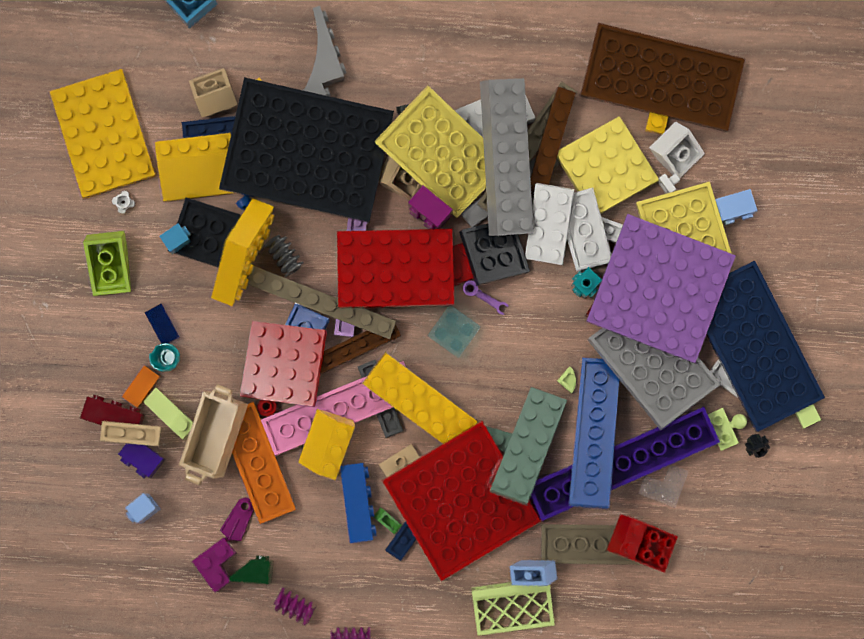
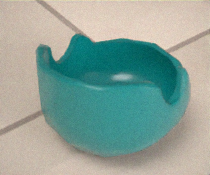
M168 343L156 345L152 353L149 354L150 365L155 370L161 372L174 370L180 361L179 350L174 345Z

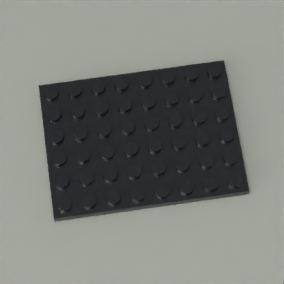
M244 77L219 190L369 223L385 151L374 141L389 127L394 111Z

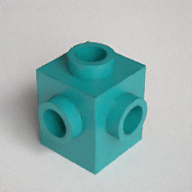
M588 267L583 273L579 271L572 278L574 281L571 285L573 287L572 291L579 298L582 296L585 299L588 295L592 297L598 291L597 286L601 283L602 279Z

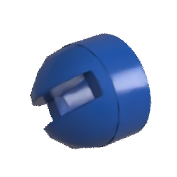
M245 195L236 202V205L241 210H245L251 202V198Z

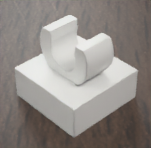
M664 174L659 177L658 184L666 194L676 190L674 185L679 182L680 178L677 174L670 178Z

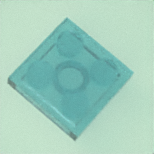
M448 306L427 336L459 359L481 326L454 307Z

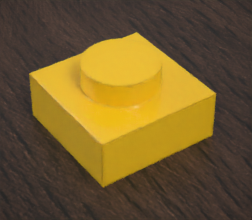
M649 113L645 131L662 135L665 132L668 117Z

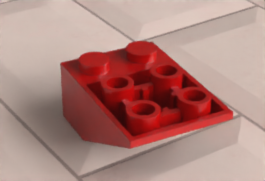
M620 514L607 551L665 573L678 536L633 517Z

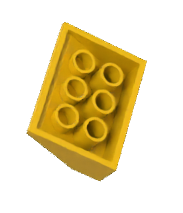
M231 133L155 142L163 202L184 200L186 197L192 199L234 194L219 190Z

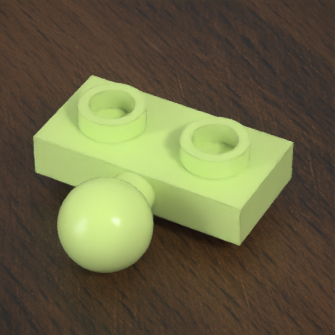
M723 408L708 414L720 441L718 446L721 451L739 443L733 428L743 429L746 427L747 418L743 414L735 415L730 422Z

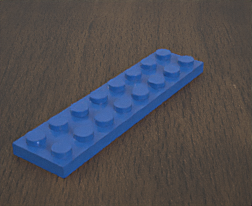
M582 358L569 506L609 509L620 380L603 359Z

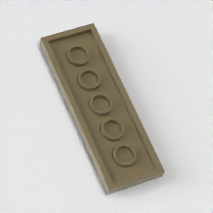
M541 524V560H555L556 564L642 565L607 551L616 525Z

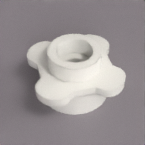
M122 191L121 194L112 199V203L118 207V212L122 214L128 208H132L135 205L134 200L130 199L127 191Z

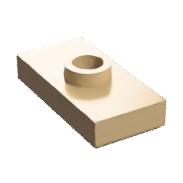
M411 444L380 463L379 466L385 476L388 477L420 457Z

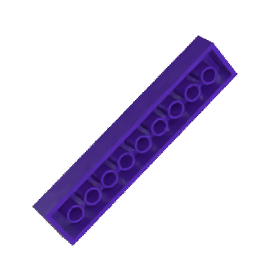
M702 407L675 419L662 430L657 427L614 446L611 490L720 443L705 408ZM573 465L536 481L530 498L541 521L573 508V506H569Z

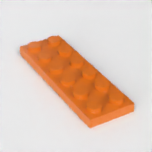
M249 403L232 454L258 521L262 524L296 510V507L255 403Z

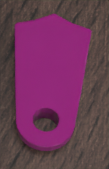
M241 498L222 525L220 531L228 540L242 541L254 510L249 498ZM243 503H248L249 507L247 510L242 509Z

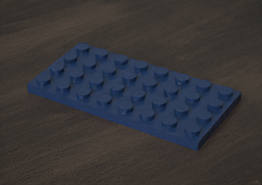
M756 261L730 272L706 335L755 432H759L824 399L825 396Z

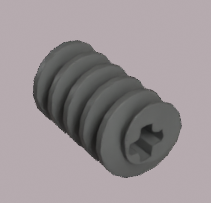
M277 235L266 242L264 246L265 248H270L268 253L274 254L272 259L274 261L279 260L276 265L282 267L281 273H287L285 277H288L299 270L304 262L297 263L300 256L292 255L296 249L289 250L288 248L292 243H284L288 237Z

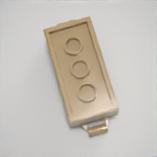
M217 385L213 391L203 392L179 463L180 466L185 467V480L199 486L207 476L213 479L224 477L248 406L247 403L233 399L231 389ZM192 470L202 474V478L190 474L189 471Z

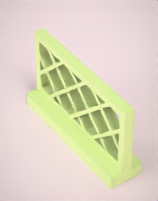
M512 582L471 587L477 636L555 625L550 584L547 586L512 585ZM538 592H546L547 599L543 604L534 599ZM524 594L529 600L521 607L515 602V599L519 595ZM501 597H505L510 601L504 610L495 604ZM486 600L490 603V606L483 612L478 608L477 601ZM531 601L540 606L534 616L525 610ZM512 603L521 609L515 618L506 612ZM493 606L502 612L496 620L487 615ZM544 609L549 613L550 621L541 622L536 617ZM523 612L531 617L527 624H521L517 621ZM504 614L513 620L507 627H503L498 623ZM484 617L493 622L489 629L481 630L480 622Z

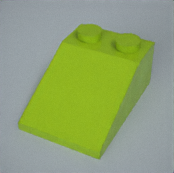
M125 231L86 235L83 244L93 296L131 292Z

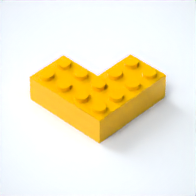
M252 198L226 239L211 296L212 299L229 306H233L236 300L239 301L241 299L243 289L246 290L248 287L249 279L247 277L251 275L254 267L251 263L255 260L258 250H261L264 240H267L271 230L268 229V226H271L275 215L272 214L274 206Z

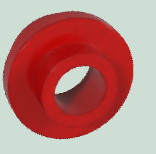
M260 400L257 409L262 416L269 417L276 412L277 405L273 401ZM265 404H270V408L268 410H264L263 407Z

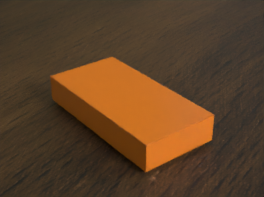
M144 365L122 397L139 408L160 376Z

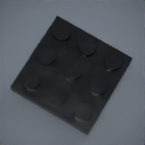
M186 197L177 224L179 223L181 227L185 226L191 234L188 238L191 242L174 254L219 268L226 239L241 215Z
M488 223L459 231L476 286L530 272L518 234L489 236Z

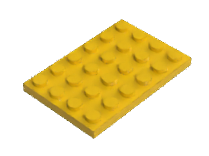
M122 69L49 91L83 199L156 176Z

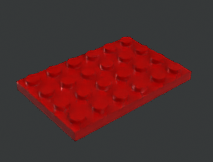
M452 229L337 231L338 308L454 306Z

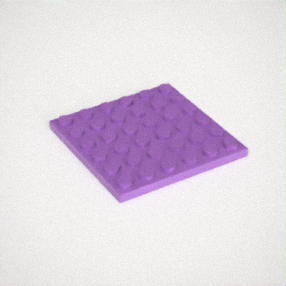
M627 214L586 322L691 363H696L736 255Z

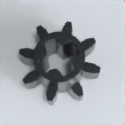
M759 434L749 436L747 443H745L748 455L754 454L755 458L765 456L770 448L768 445L769 441L766 436L761 437Z

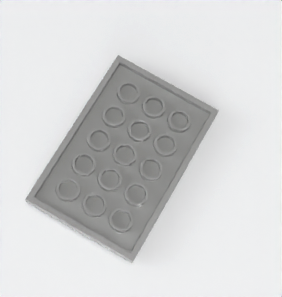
M604 328L588 338L589 343L660 430L720 386L718 380L699 357H697L696 363H691Z

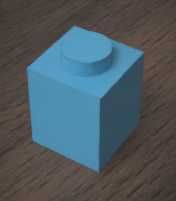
M179 223L159 236L172 255L191 242L188 238L191 236L190 232L185 226L181 227Z

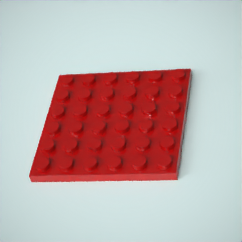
M483 421L478 422L382 480L441 581L541 522L530 501H528L527 505L490 492L503 455Z

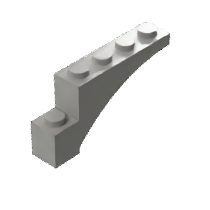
M320 6L313 8L318 33L316 60L311 76L303 91L330 96L328 87H324L344 81V74L347 73L344 64H340L337 58L340 56L337 45L333 46L332 39L335 38L332 29H327L325 23L328 22L325 10L321 11Z

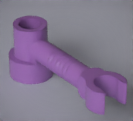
M474 281L464 283L463 292L466 295H474L494 307L499 314L504 315L499 310L500 305L509 307L507 303L499 302L486 295V293L478 289ZM468 285L473 286L472 292L467 291Z

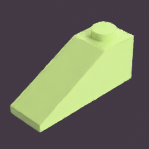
M155 388L143 402L180 438L186 440L193 421L162 392Z

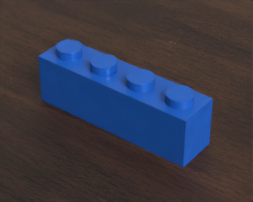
M364 463L342 465L340 470L350 543L372 541L373 536H377L375 524H371L374 510L373 505H369L368 498L372 497L371 487L366 485V478H369L368 466L364 467Z

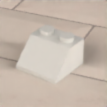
M675 122L649 147L656 159L672 175L677 174L679 178L705 154L691 131L678 122Z

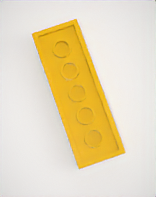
M386 352L362 382L363 385L441 443L447 442L478 422Z

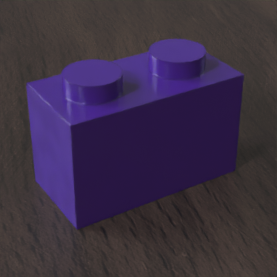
M126 443L118 453L122 457L120 461L128 467L133 465L137 468L135 472L144 479L146 476L152 478L165 461L163 457L147 445Z

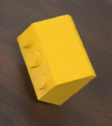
M317 409L298 463L318 475L336 480L355 428L354 420Z

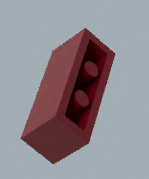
M93 394L92 398L87 396L80 419L102 425V421L142 425L145 415L140 413L141 409L130 406L129 409L122 407L123 404L112 400L110 404L104 402V397Z

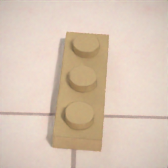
M102 421L100 441L159 446L161 427Z

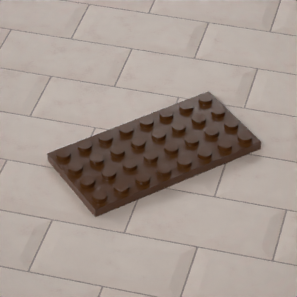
M598 23L580 96L728 132L745 58Z

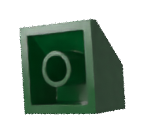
M258 555L256 559L249 560L230 576L229 581L272 584L274 561L269 560V556Z

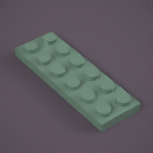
M533 387L530 388L490 492L524 505L528 504L567 404L566 399Z

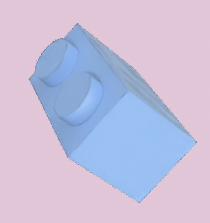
M751 189L715 199L724 226L735 223V219L742 218V220L753 218V214L757 212Z
M143 493L125 507L128 511L126 513L127 517L132 522L142 524L161 510L151 495Z
M520 560L510 566L512 585L547 586L557 580L555 560Z

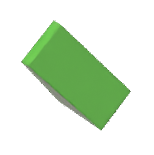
M381 507L374 514V518L393 534L402 526Z

